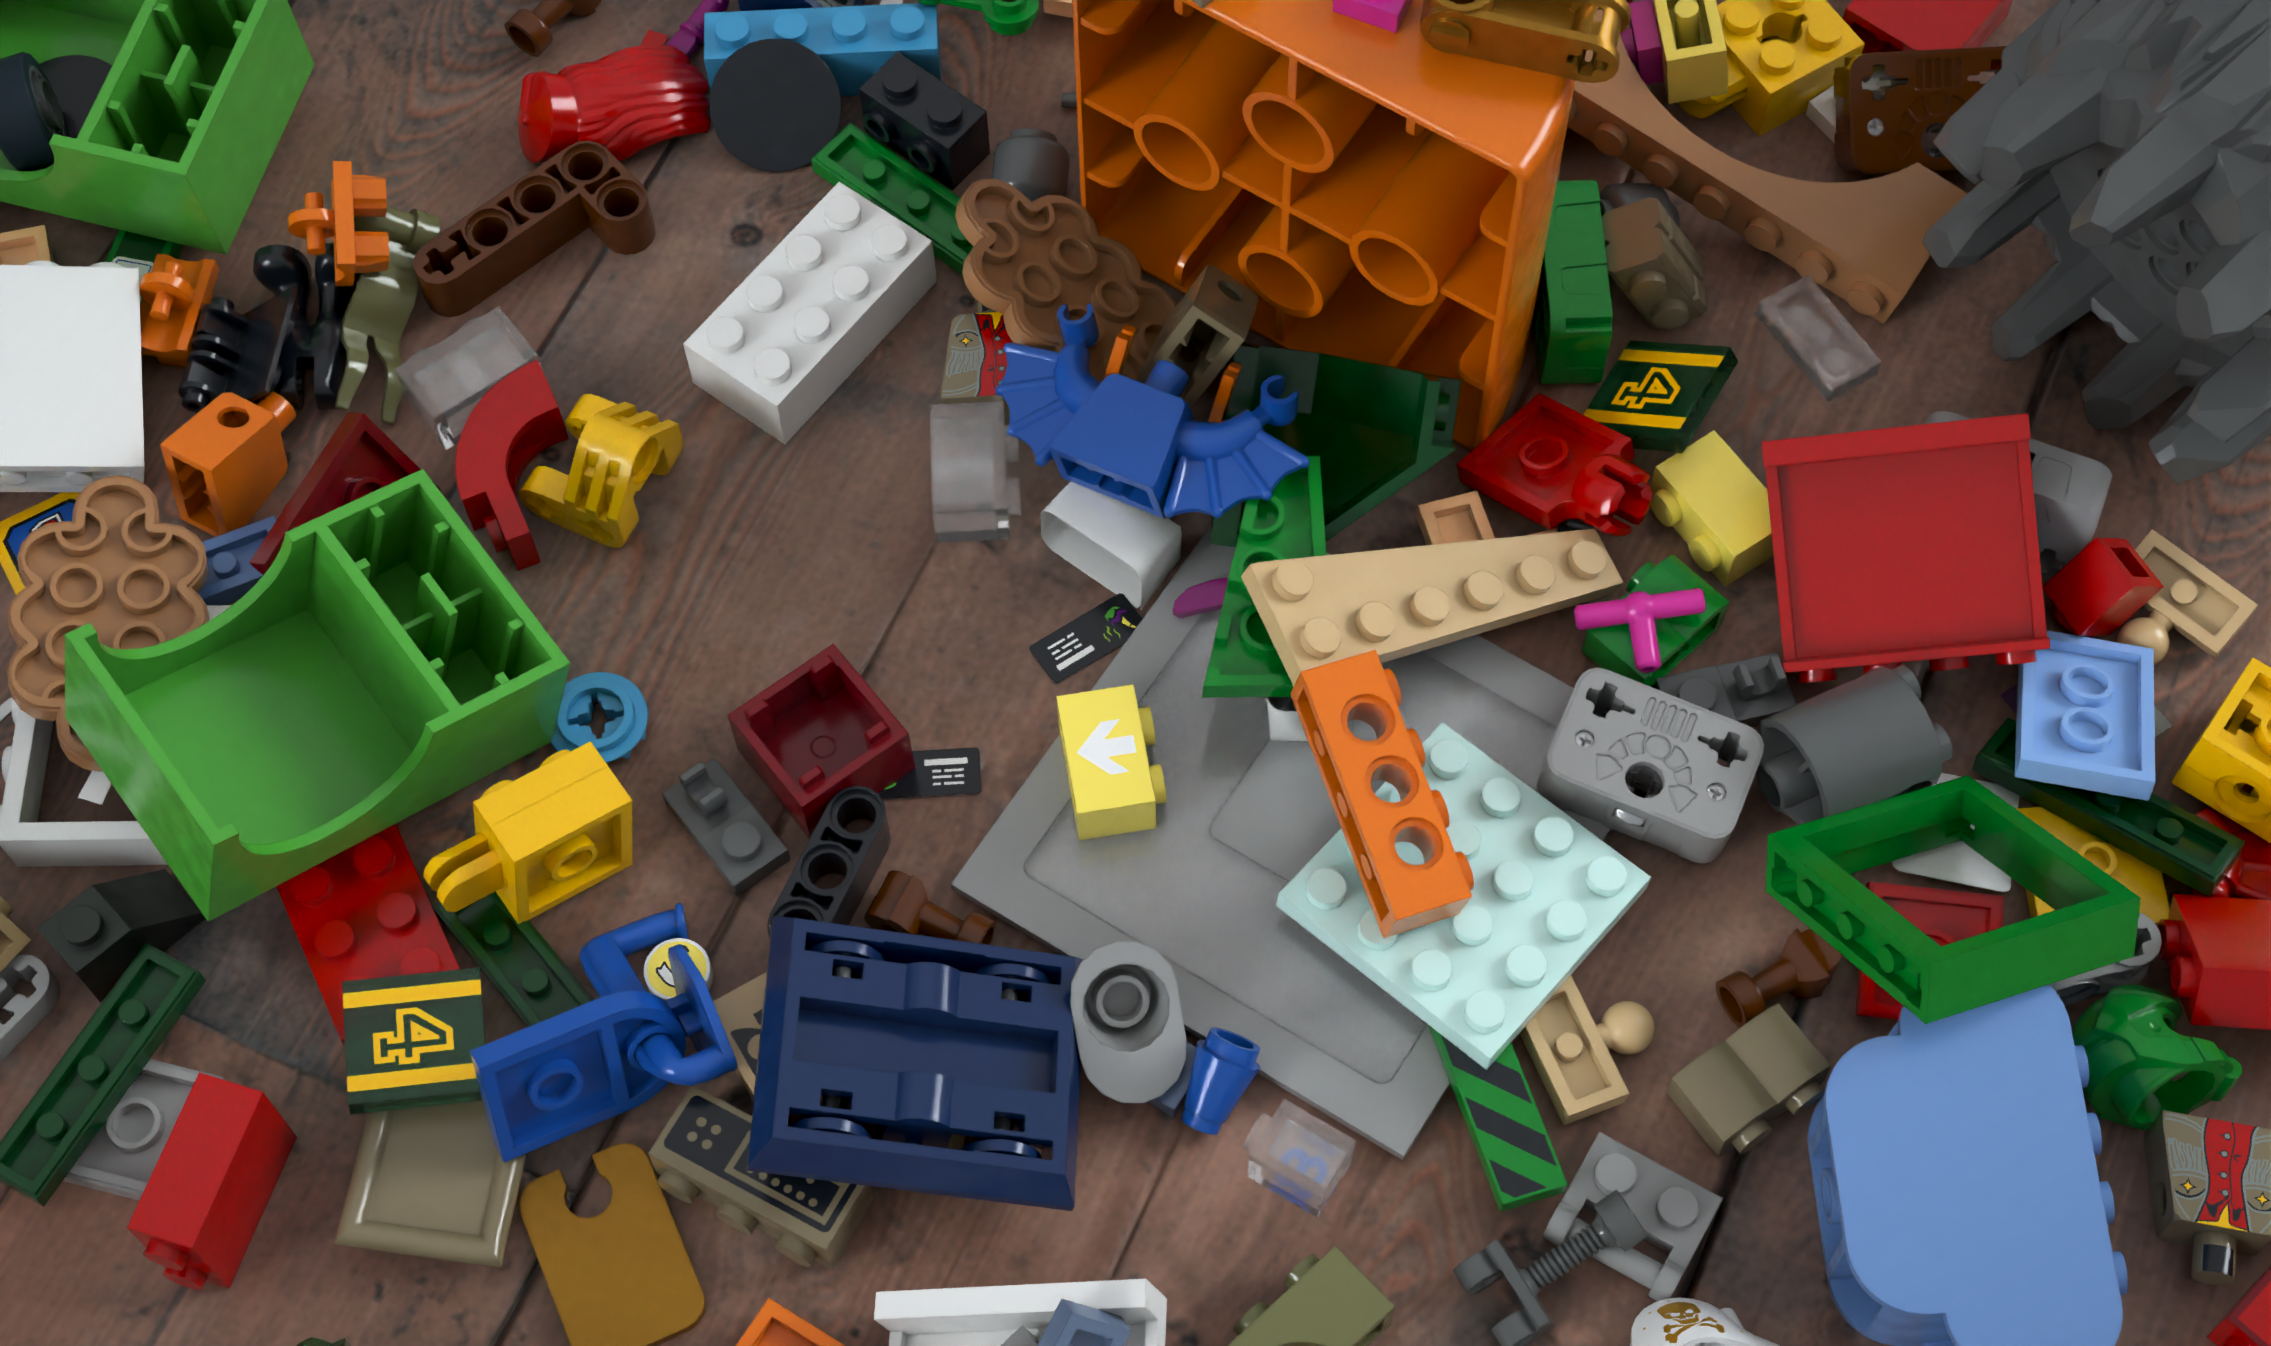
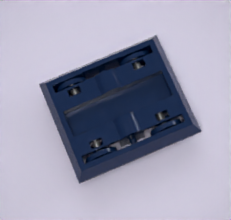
M774 916L772 920L766 987L764 990L747 1171L1073 1211L1075 1206L1081 1061L1070 998L1072 979L1084 959ZM821 1095H823L822 1106H820ZM790 1114L803 1115L802 1120H798L788 1127ZM857 1123L878 1124L877 1139H870L869 1132ZM953 1134L974 1137L972 1143L964 1146L961 1150L947 1148ZM1033 1147L1041 1149V1154Z

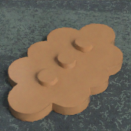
M981 179L973 182L958 201L955 212L958 228L973 246L964 260L962 270L965 285L973 297L987 308L1003 313L1007 334L1014 343L1060 352L1066 346L1063 342L1057 318L1059 308L1063 304H1067L1071 320L1074 321L1086 315L1087 304L1090 303L1093 306L1099 329L1097 342L1087 348L1090 351L1089 370L1091 375L1100 383L1104 380L1116 337L1122 331L1125 324L1136 327L1137 331L1121 375L1136 380L1165 321L1177 306L1171 295L1158 285L1142 280L1139 261L1132 251L1121 242L1099 236L1096 223L1091 215L1074 200L1061 195H1045L1031 202L1014 186L998 179ZM1179 352L1178 357L1185 360Z
M121 475L102 477L88 484L77 496L73 508L72 521L45 524L32 531L21 543L17 561L21 580L26 588L20 591L11 601L7 612L11 636L20 648L11 658L7 670L12 698L20 710L33 718L56 721L60 747L68 759L83 769L98 772L103 771L65 718V634L91 623L97 632L98 641L101 644L115 649H138L172 640L209 621L207 605L198 594L205 585L209 572L205 546L195 533L185 527L161 523L157 498L150 488L135 478Z

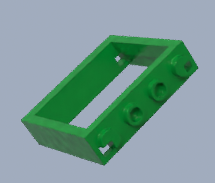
M1969 775L1768 834L1765 891L1925 1024L2126 960L2135 955L2141 898ZM1971 824L1975 826V830L1970 827ZM1962 841L2055 911L1940 946L1850 874Z

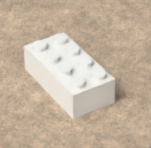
M838 182L683 343L693 383L783 444H786L937 282L932 240L846 185Z

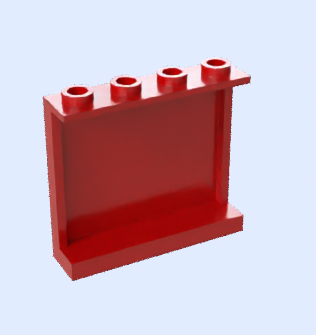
M2029 413L1761 442L1763 463L1766 471L1784 658L1783 669L1785 673L1798 672L1799 683L1822 682L1838 679L1837 668L1863 666V672L1866 674L1867 671L1884 666L1892 670L1903 665L1902 662L1929 660L1930 671L1969 668V656L1995 654L1996 665L2022 664L2036 661L2035 650L2050 649V639L2047 637L2029 446V439H2031Z

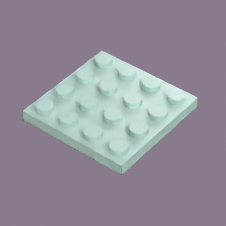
M1442 722L1422 743L1425 753V765L1422 769L1430 789L1438 790L1446 803L1449 814V827L1446 830L1454 851H1461L1466 856L1472 870L1474 887L1470 890L1472 898L1461 912L1456 916L1383 939L1342 829L1278 893L1276 906L1487 1070L1644 893L1651 876ZM1385 782L1375 792V795L1383 801H1400L1397 789L1388 782ZM1409 842L1395 843L1396 852L1403 861L1412 865L1424 864L1423 854L1417 846Z

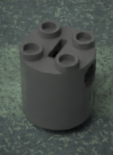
M1904 665L1892 670L1884 666L1867 671L1866 674L1855 680L1819 693L1761 720L1757 732L1762 737L1764 751L1756 771V779L1767 803L1778 813L1782 812L1789 816L1797 825L1936 784L1942 773V762L1953 756V747L1945 729L1940 724L1931 722L1925 707L1920 701L1921 689L1914 673Z

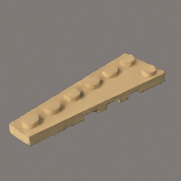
M1595 528L1264 561L1250 564L1241 576L1293 686L1301 671L1375 649L1380 662L1384 663L1611 595L1624 583Z

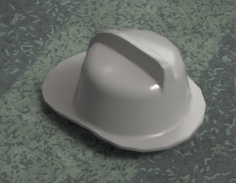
M1114 941L1096 948L1080 963L1071 982L1070 1004L1079 1058L1087 1079L1101 1094L1121 1103H1145L1162 1096L1178 1080L1186 1061V1033L1178 985L1169 962L1156 949L1138 941Z

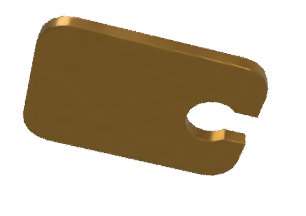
M622 1143L592 1154L600 1177L608 1181L612 1188L610 1204L605 1211L594 1217H578L570 1212L566 1201L568 1188L560 1169L536 1178L527 1184L519 1200L520 1214L571 1346H656L690 1331L700 1323L706 1309L705 1295L665 1196L657 1183L658 1179L652 1164L643 1149L634 1144Z

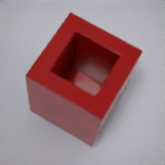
M2096 537L2043 585V590L2055 604L2052 606L2054 616L2067 630L2079 636H2109L2164 586L2127 539Z

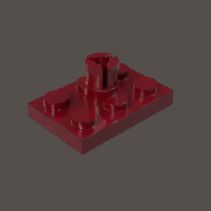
M348 412L290 501L285 505L281 515L249 563L264 575L281 549L285 532L421 469L364 413Z

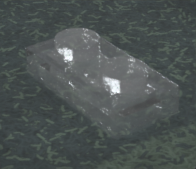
M1809 275L1759 301L1756 316L1828 402L1877 375L1882 361Z

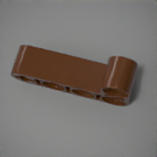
M580 141L566 147L434 237L417 251L413 260V266L430 310L440 316L454 317L464 314L588 228L608 248L616 253L629 255L645 250L653 242L656 234L647 192L643 185L601 144L593 141Z

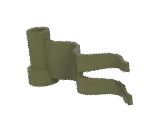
M387 205L386 217H354V231L388 232L389 267L387 271L359 273L355 292L342 321L341 341L347 351V363L335 408L348 411L352 398L368 365L369 353L366 344L368 338L372 339L373 350L384 363L386 374L381 407V422L393 425L406 380V367L399 356V344L403 330L414 308L418 292V279L414 271L413 260L417 251L424 244L439 235L440 220L438 216L417 209H412L408 213Z

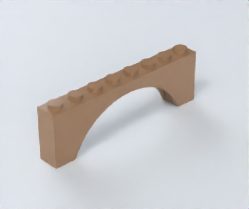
M1601 9L1596 11L1594 21L1601 22L1603 16ZM1620 34L1616 47L1620 53V64L1615 76L1599 83L1575 80L1567 127L1593 142L1596 148L1604 154L1615 156L1644 174L1646 179L1652 184L1666 188L1689 202L1703 216L1721 222L1745 237L1748 243L1756 249L1769 252L1796 269L1804 279L1820 284L1847 301L1855 311L1871 316L1882 324L1887 321L1905 297L1930 257V253L1923 245L1927 230L1968 194L1918 162L1898 172L1878 178L1856 182L1829 183L1784 177L1736 160L1712 147L1688 130L1656 99L1641 79L1629 58ZM1592 50L1586 51L1585 61L1590 62L1592 60Z

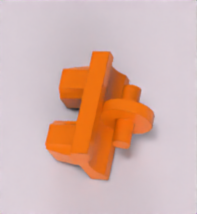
M333 161V180H331L332 210L324 208L322 193H306L305 209L296 210L290 213L287 218L288 230L292 235L306 239L307 253L310 255L325 254V239L333 237L335 286H354L355 273L387 271L389 267L388 232L354 231V217H386V178L352 175L351 161Z
M166 254L156 255L151 272L144 274L139 284V294L142 296L140 304L141 355L155 356L162 365L186 367L188 355L191 351H194L191 345L193 338L197 336L195 332L201 309L204 305L210 304V300L213 298L212 293L220 271L215 260L185 261Z

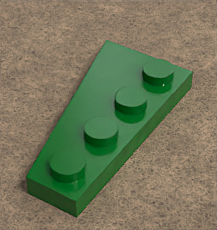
M1306 456L1310 461L1309 466L1285 476L1273 490L1270 500L1253 499L1247 500L1245 503L1214 645L1204 681L1202 698L1291 697L1290 693L1294 686L1241 576L1250 564L1257 562L1327 555L1320 456Z

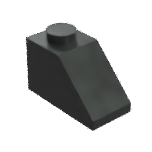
M162 869L91 885L37 927V929L98 1001L101 1002L109 994L145 943L164 952L206 918L192 898L168 871Z

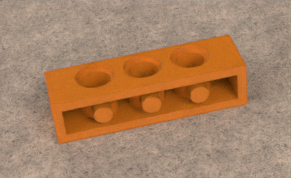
M1376 649L1301 671L1290 695L1383 939L1458 915L1472 898L1470 892L1474 887L1472 870L1466 856L1461 851L1455 852L1446 830L1449 827V814L1446 803L1438 790L1430 789L1422 769L1425 765V753L1422 742L1413 728H1406L1398 708L1401 705V691L1395 674L1390 668L1383 669ZM1360 720L1368 723L1374 729L1377 739L1365 741L1357 738L1349 730L1347 722ZM1381 780L1392 784L1400 795V801L1386 802L1381 800L1373 792L1371 782ZM1409 842L1417 846L1423 854L1424 864L1412 865L1403 861L1396 852L1395 843Z

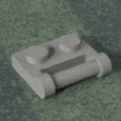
M1599 1132L1562 1201L1551 1217L1542 1238L1556 1246L1559 1244L1563 1245L1565 1240L1569 1242L1571 1236L1575 1238L1574 1234L1577 1232L1581 1234L1580 1230H1586V1226L1590 1225L1578 1218L1583 1207L1596 1213L1594 1204L1617 1189L1647 1233L1648 1238L1645 1241L1669 1253V1256L1663 1265L1634 1248L1624 1252L1617 1245L1606 1246L1604 1244L1605 1248L1603 1250L1599 1249L1597 1254L1593 1253L1592 1258L1649 1288L1648 1296L1656 1301L1671 1298L1723 1198Z

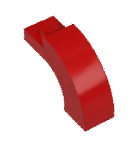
M538 359L508 374L482 397L467 418L461 431L455 457L457 487L473 530L476 531L486 527L496 552L499 553L509 549L517 571L541 562L517 502L520 478L527 465L539 453L554 444L569 439L558 404Z

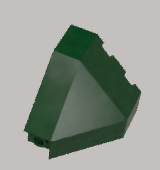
M1245 342L1233 354L1232 361L1241 364L1242 368L1224 420L1234 417L1245 409L1251 412L1260 405L1262 383L1273 375L1285 377L1284 392L1279 399L1287 398L1295 391L1299 392L1298 410L1295 419L1285 426H1273L1267 423L1263 426V429L1266 433L1305 456H1320L1326 542L1457 449L1453 445L1452 439L1461 380L1325 353ZM1246 501L1238 503L1220 518L1212 517L1210 544L1236 547Z

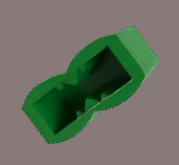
M1674 554L1665 558L1658 565L1649 561L1633 575L1626 587L1629 593L1620 599L1626 598L1630 593L1636 591H1643L1651 595L1700 588L1704 593L1706 610L1700 614L1655 620L1662 665L1654 672L1642 673L1635 668L1629 624L1588 629L1582 652L1600 668L1607 669L1653 688L1656 678L1668 676L1681 661L1690 656L1722 625L1730 602Z

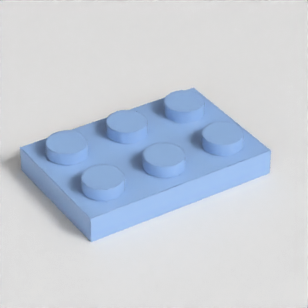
M2047 630V637L2050 639V649L2035 650V662L2018 664L2015 777L2149 801L2155 785L2154 649Z

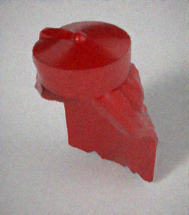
M671 45L628 47L596 61L566 66L558 74L546 71L527 74L522 79L521 99L518 109V135L522 151L528 161L540 163L546 162L576 142L593 141L607 148L619 162H622L637 152L672 137L707 133L711 123L705 112L708 108V100L704 95L709 90L708 82L697 66L690 65L689 57L683 51Z

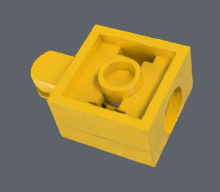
M1726 0L1718 4L1717 7L1727 48L1728 94L1678 103L1684 111L1698 118H1706L1732 105L1755 133L1761 136L1807 111L1810 100L1834 85L1835 68L1845 67V57L1862 54L1865 43L1826 0Z
M2252 657L2170 783L2271 843V667ZM2245 783L2254 787L2250 794L2241 789Z
M591 741L572 751H558L544 760L540 767L514 781H500L489 787L479 799L473 801L475 836L434 856L426 865L423 877L431 889L437 892L436 896L446 911L457 912L496 891L515 921L520 924L632 865V799Z

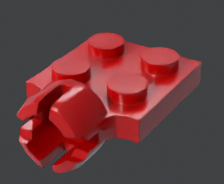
M1541 393L1537 394L1456 464L1460 482L1549 530H1553L1559 523L1567 519H1579L1608 536H1625L1631 533L1632 527L1612 516L1617 515L1632 524L1640 525L1650 509L1654 495L1649 483H1647L1651 477L1649 473L1629 462L1635 457L1631 438Z

